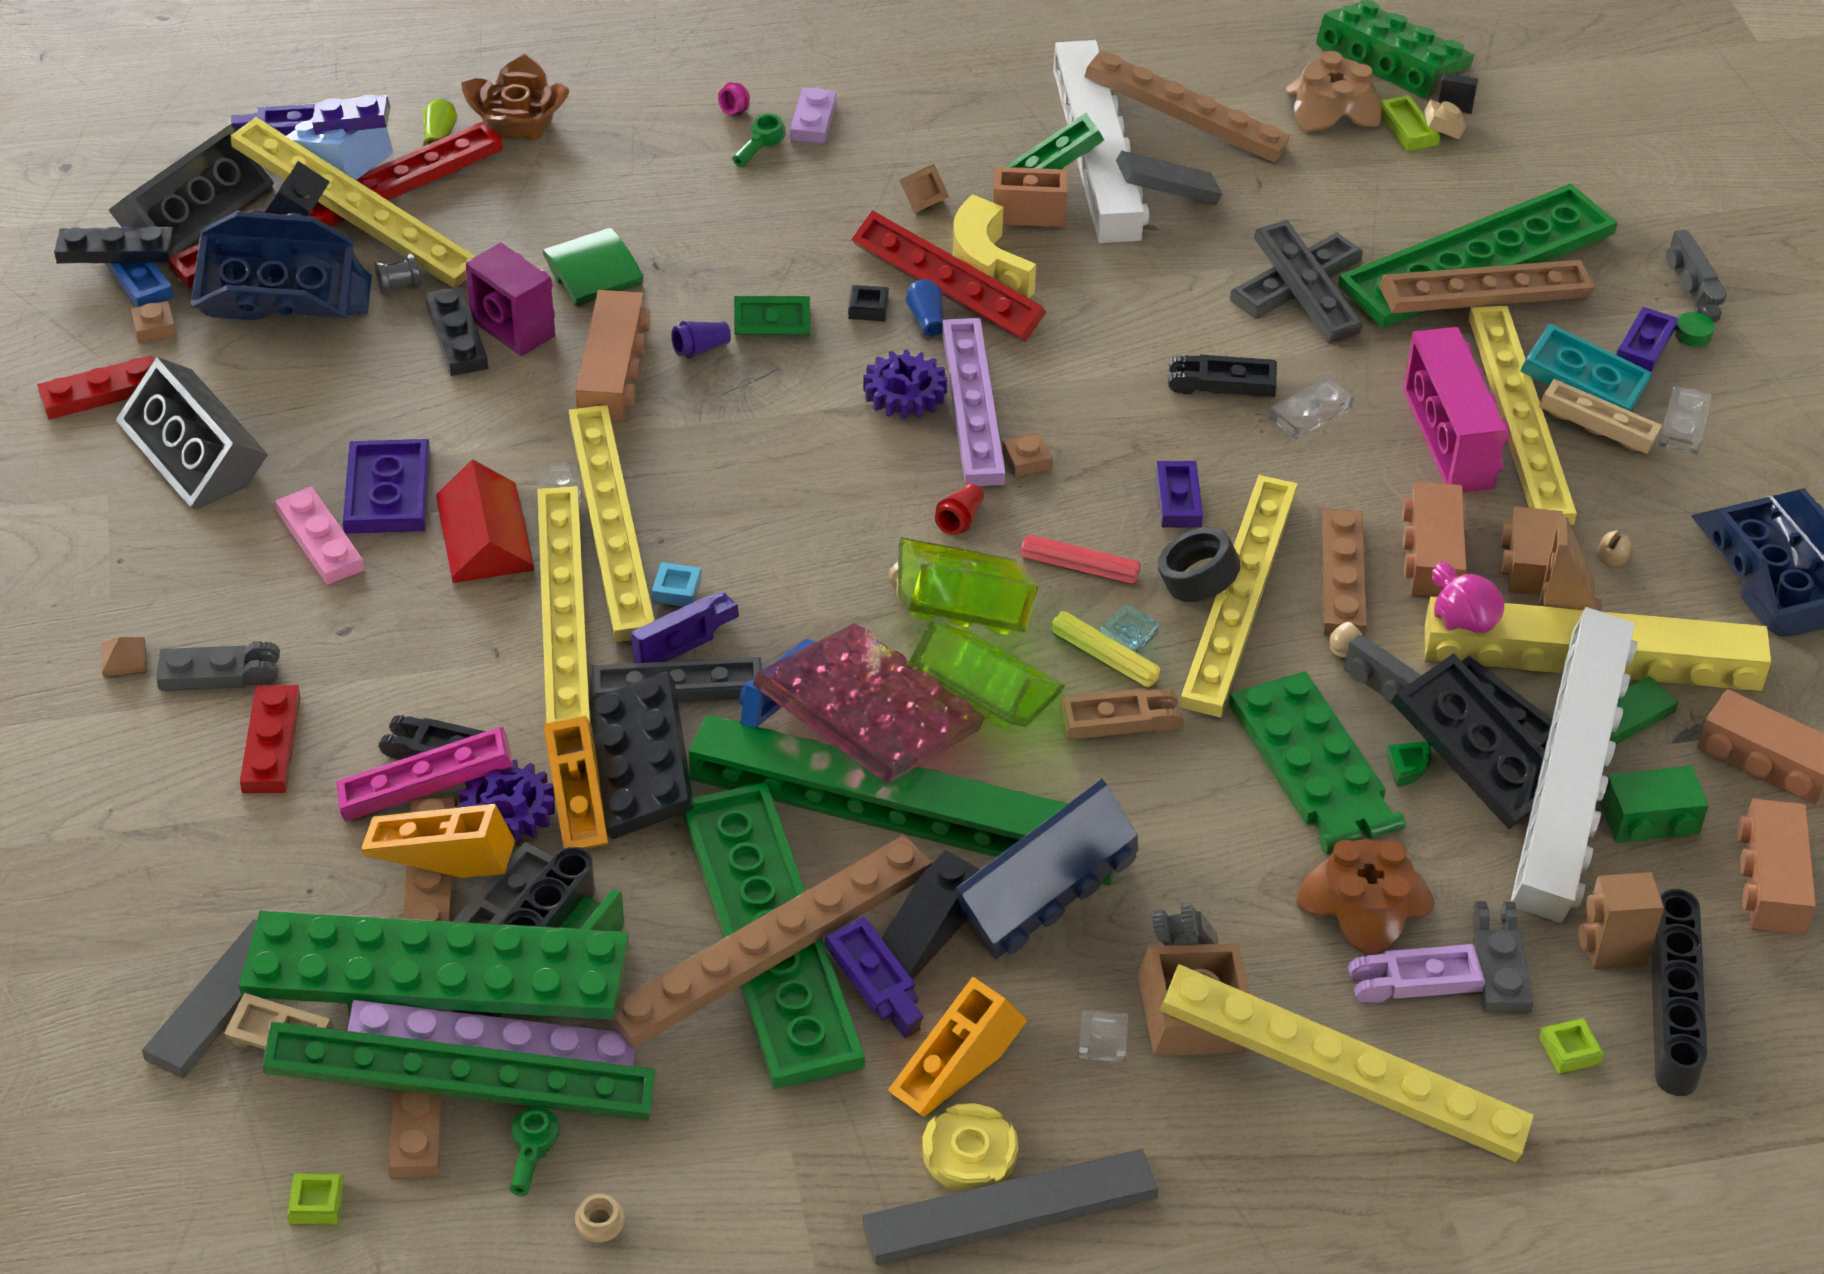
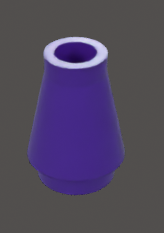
M682 321L679 326L673 327L671 340L674 351L678 356H686L691 359L715 347L728 344L731 340V332L725 321Z

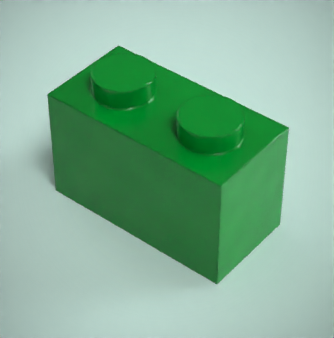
M1692 765L1607 775L1608 784L1600 805L1616 843L1628 841L1641 842L1655 838L1686 837L1691 834H1700L1709 804Z

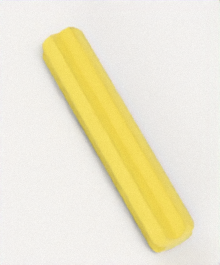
M1066 611L1060 612L1054 618L1052 631L1056 635L1146 688L1152 687L1158 681L1161 669L1155 663Z

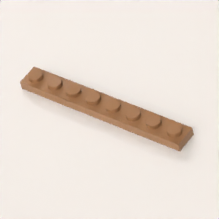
M903 835L621 997L618 1001L615 1020L608 1021L633 1049L912 886L932 865V862Z

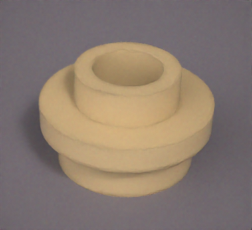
M594 1194L587 1197L575 1213L577 1232L581 1237L590 1242L602 1243L612 1240L619 1235L624 1227L625 1219L622 1207L611 1196L606 1194ZM597 1219L607 1220L602 1223H593Z

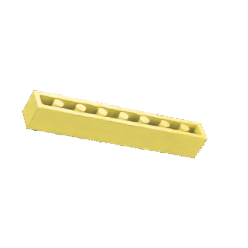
M1430 596L1425 620V661L1442 662L1454 653L1461 661L1470 656L1485 667L1563 673L1572 632L1584 610L1504 603V614L1500 622L1487 633H1475L1461 628L1447 630L1444 627L1442 617L1436 618L1434 616V604L1437 597ZM1604 612L1635 623L1631 640L1637 642V648L1629 666L1626 665L1624 673L1630 675L1631 680H1642L1651 676L1656 682L1754 691L1763 690L1771 665L1767 626Z

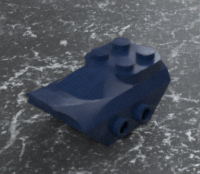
M258 210L249 212L236 211L202 228L200 231L191 308L199 309L206 316L214 318L259 320L266 317L269 313L286 317L310 315L346 318V316L368 313L372 275L364 269L353 252L354 240L314 217H307L298 213L280 215L266 214Z
M1805 488L1691 515L1725 562L1743 583L1741 591L1743 601L1761 623L1767 626L1769 631L1777 636L1787 637L1824 628V510Z

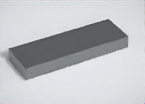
M1122 150L1116 159L1126 183L1211 204H1217L1223 195L1210 172Z

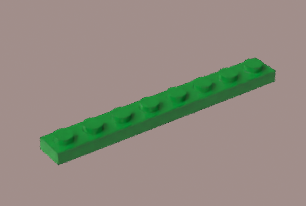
M270 1021L262 1064L263 1074L639 1120H649L655 1069L273 1021Z

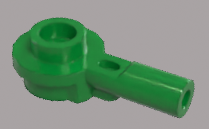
M766 113L755 118L751 126V139L732 158L735 165L743 167L763 146L778 144L785 138L786 128L779 116Z
M530 1108L518 1114L512 1122L511 1134L519 1150L518 1160L510 1185V1191L515 1195L526 1196L529 1193L537 1159L546 1156L547 1151L553 1147L559 1136V1121L550 1110Z

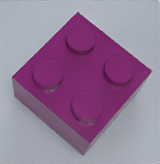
M501 242L465 262L470 310L476 325L519 356H523L556 336L555 311L552 298L553 283L551 277L544 270L537 268L524 259L520 253L514 252Z

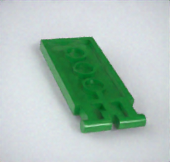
M1306 671L1230 693V708L1305 824L1315 823L1322 835L1319 837V843L1325 853L1333 851L1335 844L1341 840H1362L1360 830H1363L1367 838L1371 839L1406 827L1404 815L1400 811L1392 813L1384 801L1385 787Z

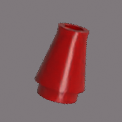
M968 483L962 489L941 500L935 509V522L939 529L949 535L966 532L970 528L978 507L984 499L982 489L976 484Z

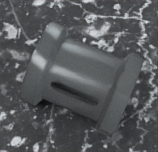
M407 254L405 259L386 264H383L381 261L374 263L377 282L383 295L389 294L391 289L412 285L415 288L421 284L418 267L412 254Z

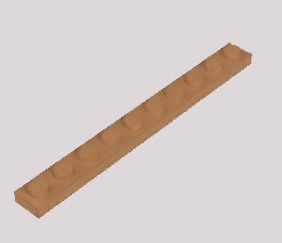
M416 798L411 800L410 813L457 808L456 798ZM407 865L404 919L452 922L454 876ZM393 1089L388 1165L390 1179L439 1177L443 1095Z

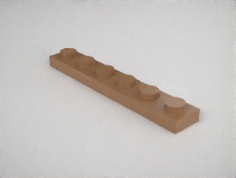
M1100 50L1087 66L1085 78L1273 163L1277 161L1287 146L1290 135L1280 131L1276 126L1259 122L1248 117L1246 113L1240 110H1233L1217 103L1209 96L1199 95L1188 90L1178 82L1168 81L1159 77L1147 68L1137 67L1128 63L1116 54Z
M1581 260L1385 274L1379 283V287L1392 313L1588 298L1595 288Z

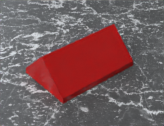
M472 459L436 494L452 582L456 583L534 571L516 483Z

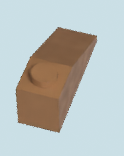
M1558 516L1538 606L1584 610L1585 607L1602 611V599L1595 598V581L1567 517Z

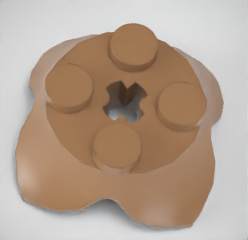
M1334 51L1325 52L1322 54L1321 59L1308 64L1301 76L1286 86V93L1288 95H1297L1294 111L1303 132L1308 133L1327 129L1333 126L1342 115H1347L1349 120L1358 126L1379 128L1382 106L1371 81L1372 68L1368 65L1342 58L1341 54Z

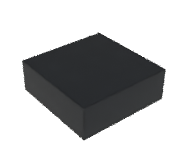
M1444 73L1438 102H1450L1457 106L1462 113L1472 114L1478 79Z
M852 285L848 319L885 322L889 301V288Z

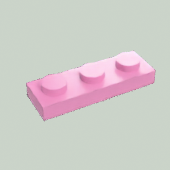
M312 486L275 500L277 513L326 585L365 571L362 557Z

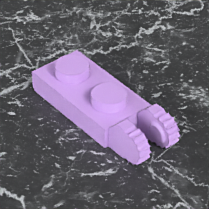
M1472 944L1385 951L1384 954L1357 957L1352 962H1349L1350 965H1348L1350 977L1356 979V981H1362L1355 985L1356 987L1354 988L1356 1000L1367 1004L1370 1002L1382 1003L1391 996L1392 999L1483 992L1485 984L1478 956Z

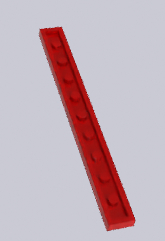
M481 121L373 168L356 181L386 200H392L397 196L502 151V138ZM318 201L308 217H314L330 227L345 220ZM199 245L171 256V260L168 262L170 271L188 289L194 285Z

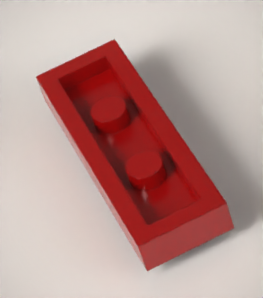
M153 356L134 358L126 362L94 368L90 371L59 377L37 384L48 420L130 399L154 362Z
M299 685L255 686L240 777L242 793H286L301 698Z

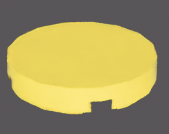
M977 1103L953 1105L946 1108V1113L940 1115L937 1119L934 1116L927 1124L922 1137L924 1164L934 1179L947 1188L961 1192L1001 1183L1013 1172L1018 1158L1019 1147L1016 1130L1012 1124L1009 1126L1002 1119L1003 1115L994 1108Z

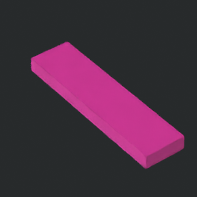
M503 726L338 780L336 785L340 813L344 821L347 822L485 776L497 769L500 771L513 767L508 736Z

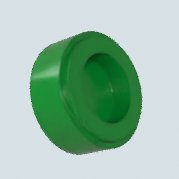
M1687 312L1678 317L1674 334L1680 342L1688 346L1699 347L1711 341L1715 328L1711 318L1698 312Z

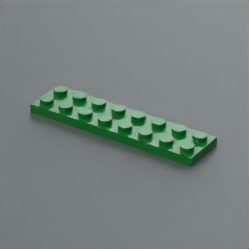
M1570 183L1340 274L1338 287L1376 323L1385 328L1424 312L1392 313L1379 287V283L1385 274L1544 263L1615 234L1618 222Z
M767 782L693 797L695 809L682 815L723 939L805 892ZM822 938L739 986L773 1090L865 1068V1056Z
M260 910L238 987L242 997L244 993L263 999L353 1004V1000L426 1009L615 1020L629 939L628 932Z

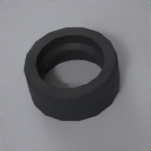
M1214 527L1198 528L1185 532L1173 539L1162 550L1158 558V571L1168 591L1175 599L1183 602H1199L1221 593L1235 581L1240 571V558L1231 539L1223 530ZM1207 558H1213L1207 564L1201 566L1200 568L1191 571H1186L1191 565L1197 563L1198 561Z

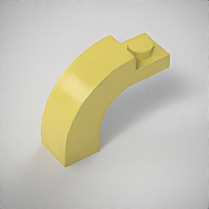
M972 194L961 205L954 219L953 256L1023 296L1030 298L1035 293L1036 264L994 245L1002 236L1004 207Z

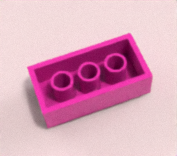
M1458 327L1414 331L1403 392L1444 484L1462 485V492L1495 489L1497 474L1503 468L1502 450L1504 443L1509 440V427L1507 421L1501 419L1498 413L1495 396L1493 393H1489L1484 383V374L1481 367H1477L1472 358L1470 343L1464 341Z

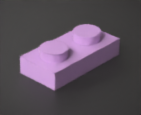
M802 87L790 127V141L825 144L837 103V91Z

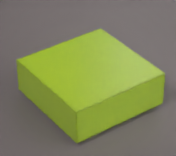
M1585 1018L1541 1028L1539 1039L1558 1074L1602 1063L1604 1053Z
M294 1173L287 1212L289 1224L339 1225L345 1187L343 1174Z

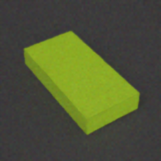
M1410 95L1380 101L1382 106L1381 118L1407 152L1439 145L1440 134L1438 131L1428 128L1425 114Z

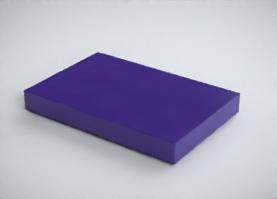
M429 439L349 441L343 512V530L345 534L426 531L430 463Z

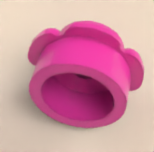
M728 82L718 93V103L721 110L728 115L736 113L743 115L744 111L749 108L750 95L741 83Z

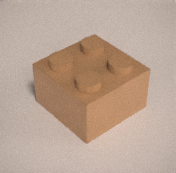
M1239 943L1149 946L1137 977L1153 1056L1244 1053L1245 1047L1160 1011L1178 964L1250 994Z

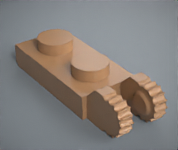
M1143 688L1065 696L1060 698L1059 710L1067 740L1148 732L1151 729L1160 734L1167 731H1176L1184 723L1182 712L1175 708L1179 703L1177 694L1174 693V690L1171 691L1170 689L1144 691Z

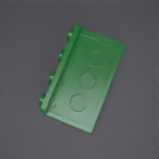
M1361 0L1358 3L1324 13L1316 43L1320 48L1326 51L1337 52L1341 54L1342 58L1368 65L1372 68L1373 74L1423 98L1432 94L1436 80L1442 78L1444 73L1453 74L1471 67L1475 54L1465 50L1463 44L1437 37L1434 30L1427 27L1414 26L1407 22L1408 19L1405 16L1387 13L1379 9L1380 6L1370 0Z

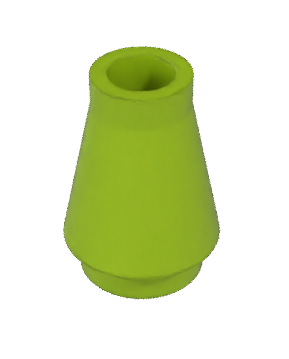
M433 99L424 107L422 112L424 146L449 136L455 126L458 115L454 105L448 100Z

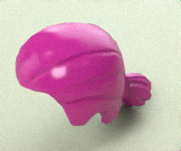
M1443 561L1437 563L1435 569L1432 570V580L1444 589L1435 601L1434 616L1436 618L1442 617L1444 627L1447 630L1461 628L1475 633H1487L1500 622L1504 614V599L1493 582L1476 574H1463L1458 577L1455 568L1451 564Z

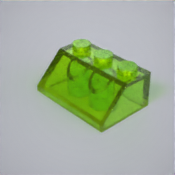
M904 537L900 538L898 552V598L907 608L910 615L924 620H932L933 616L944 617L950 623L961 627H971L972 623L986 625L987 629L999 634H1010L1011 630L1025 633L1039 585L1016 559Z
M933 620L929 621L907 664L909 667L920 672L918 680L937 690H940L942 686L954 692L951 697L954 701L973 710L976 705L988 711L985 717L987 720L1005 729H1009L1011 724L1027 727L1062 693L1065 687L1063 683L969 630Z

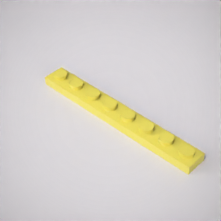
M255 117L231 135V146L283 180H286L297 161H300L330 181L319 198V203L405 257L407 254H412L419 267L447 285L456 288L467 279L465 262L474 258L473 254L259 118Z
M1508 306L1471 307L1469 322L1491 391L1496 399L1498 413L1501 419H1505L1508 423V444L1528 507L1562 511L1563 517H1567L1570 525H1574L1577 512L1543 410L1539 407L1540 401L1532 377L1520 372L1526 359Z
M608 405L569 409V422L614 642L632 640L631 632L653 622L654 616Z
M1258 475L1234 543V548L1240 558V571L1235 581L1226 590L1216 595L1181 695L1180 708L1221 718L1296 496L1298 483Z
M578 486L537 489L546 723L587 716L590 722Z
M1178 964L1160 1008L1161 1012L1515 1163L1521 1157L1533 1120V1114Z

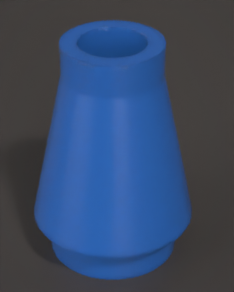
M922 279L912 283L907 290L906 303L921 325L926 336L941 334L943 320L941 288L929 279Z

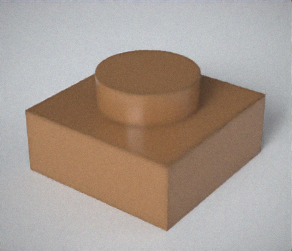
M935 164L899 180L914 213L949 197Z
M168 301L148 303L143 306L130 308L139 343L177 336Z
M1040 433L1003 440L1002 453L1015 477L1052 470L1053 457Z

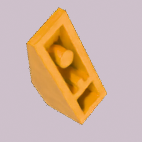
M587 716L544 723L563 848L579 847L588 849L609 845L593 730Z
M496 804L374 816L361 851L364 856L460 878L505 874L515 839Z
M972 977L887 1091L925 1117L996 1062L1028 1020L1006 998L975 977Z

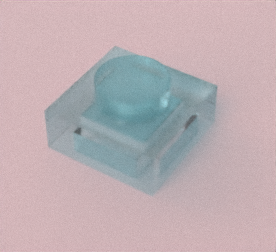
M1125 603L1100 626V632L1138 653L1158 634L1159 622Z

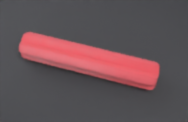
M1026 535L1021 547V556L1023 558L1128 584H1135L1140 573V562L1137 560L1034 535Z

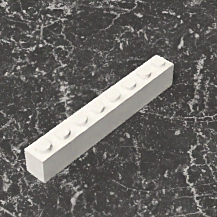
M1096 40L1055 42L1053 71L1067 125L1087 113L1105 140L1094 147L1089 153L1077 158L1098 243L1142 241L1143 226L1149 224V209L1147 203L1142 204V186L1126 183L1116 162L1121 150L1130 152L1129 138L1123 137V117L1117 116V95H1111L1112 89L1084 77L1088 64L1099 52Z
M1585 607L1572 632L1510 901L1515 903L1517 909L1558 923H1562L1570 908L1576 910L1579 908L1585 892V884L1579 882L1581 872L1585 873L1592 858L1593 848L1587 846L1589 836H1594L1600 821L1601 812L1595 810L1596 801L1600 802L1607 788L1608 777L1602 775L1604 766H1609L1616 747V742L1610 741L1611 732H1616L1623 714V708L1618 707L1617 704L1619 698L1623 699L1630 681V675L1624 673L1625 666L1631 664L1637 648V642L1631 640L1634 622Z

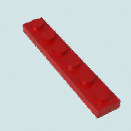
M873 210L851 239L857 247L917 281L922 279L932 280L941 288L944 297L1024 343L1046 314L1045 309L1038 303Z

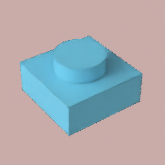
M661 562L652 588V602L682 607L695 602L702 580L701 567Z

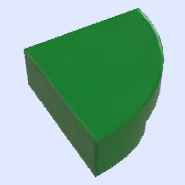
M1427 741L1388 745L1386 756L1397 787L1409 785L1417 781L1426 772L1431 756V745Z

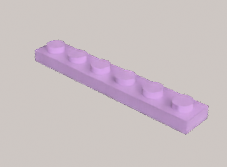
M980 318L942 320V334L965 485L968 483L978 486L1005 485L1004 461Z
M353 1000L347 1030L634 1066L635 1048L632 1049L617 1031Z

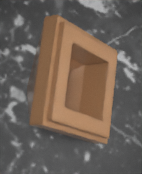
M118 637L102 642L103 677L146 672L145 637Z

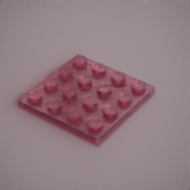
M855 623L758 671L753 683L754 687L887 784L979 731L985 719V716L974 709L969 701L957 697L943 687L934 676L922 672L908 662L902 653L890 649L876 639L871 631Z

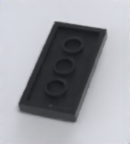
M1454 653L1395 694L1391 700L1395 708L1509 830L1531 814L1545 750Z
M666 671L589 700L606 830L611 837L615 839L694 810L675 681L670 673Z

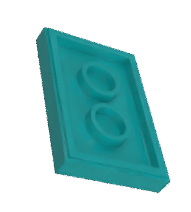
M1553 324L1547 326L1520 372L1549 386L1553 379H1557L1632 412L1653 375L1650 371Z

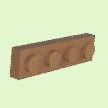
M1322 508L1323 635H1331L1341 624L1350 622L1365 636L1367 619L1363 511Z

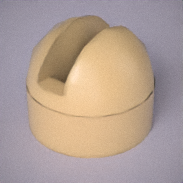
M1617 530L1608 532L1600 541L1597 552L1599 559L1611 566L1625 565L1629 561L1632 552L1631 539L1628 535H1623Z
M1344 622L1330 636L1331 651L1335 656L1342 659L1347 657L1349 642L1358 634L1362 635L1352 623Z

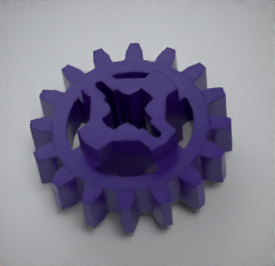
M904 350L903 355H896L893 351H890L889 359L877 356L875 358V365L868 364L866 374L863 375L866 402H873V409L875 411L885 408L886 416L888 417L898 412L902 419H906L908 414L912 413L920 418L924 409L933 413L935 412L936 404H943L944 394H947L945 368L937 367V359L935 358L927 361L924 360L923 352L918 353L915 357L910 356L909 350Z
M513 759V767L500 771L497 769L478 779L465 782L466 789L459 790L458 793L460 800L459 808L496 804L515 839V844H520L522 834L526 833L528 836L535 838L537 837V825L546 828L550 825L549 815H553L556 812L553 783H548L545 771L535 774V767L532 763L521 769L518 767V761Z

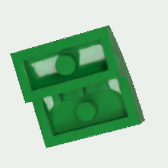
M611 228L543 249V255L557 283L563 282L574 306L596 300L598 290L623 291L643 283L644 275L620 237Z

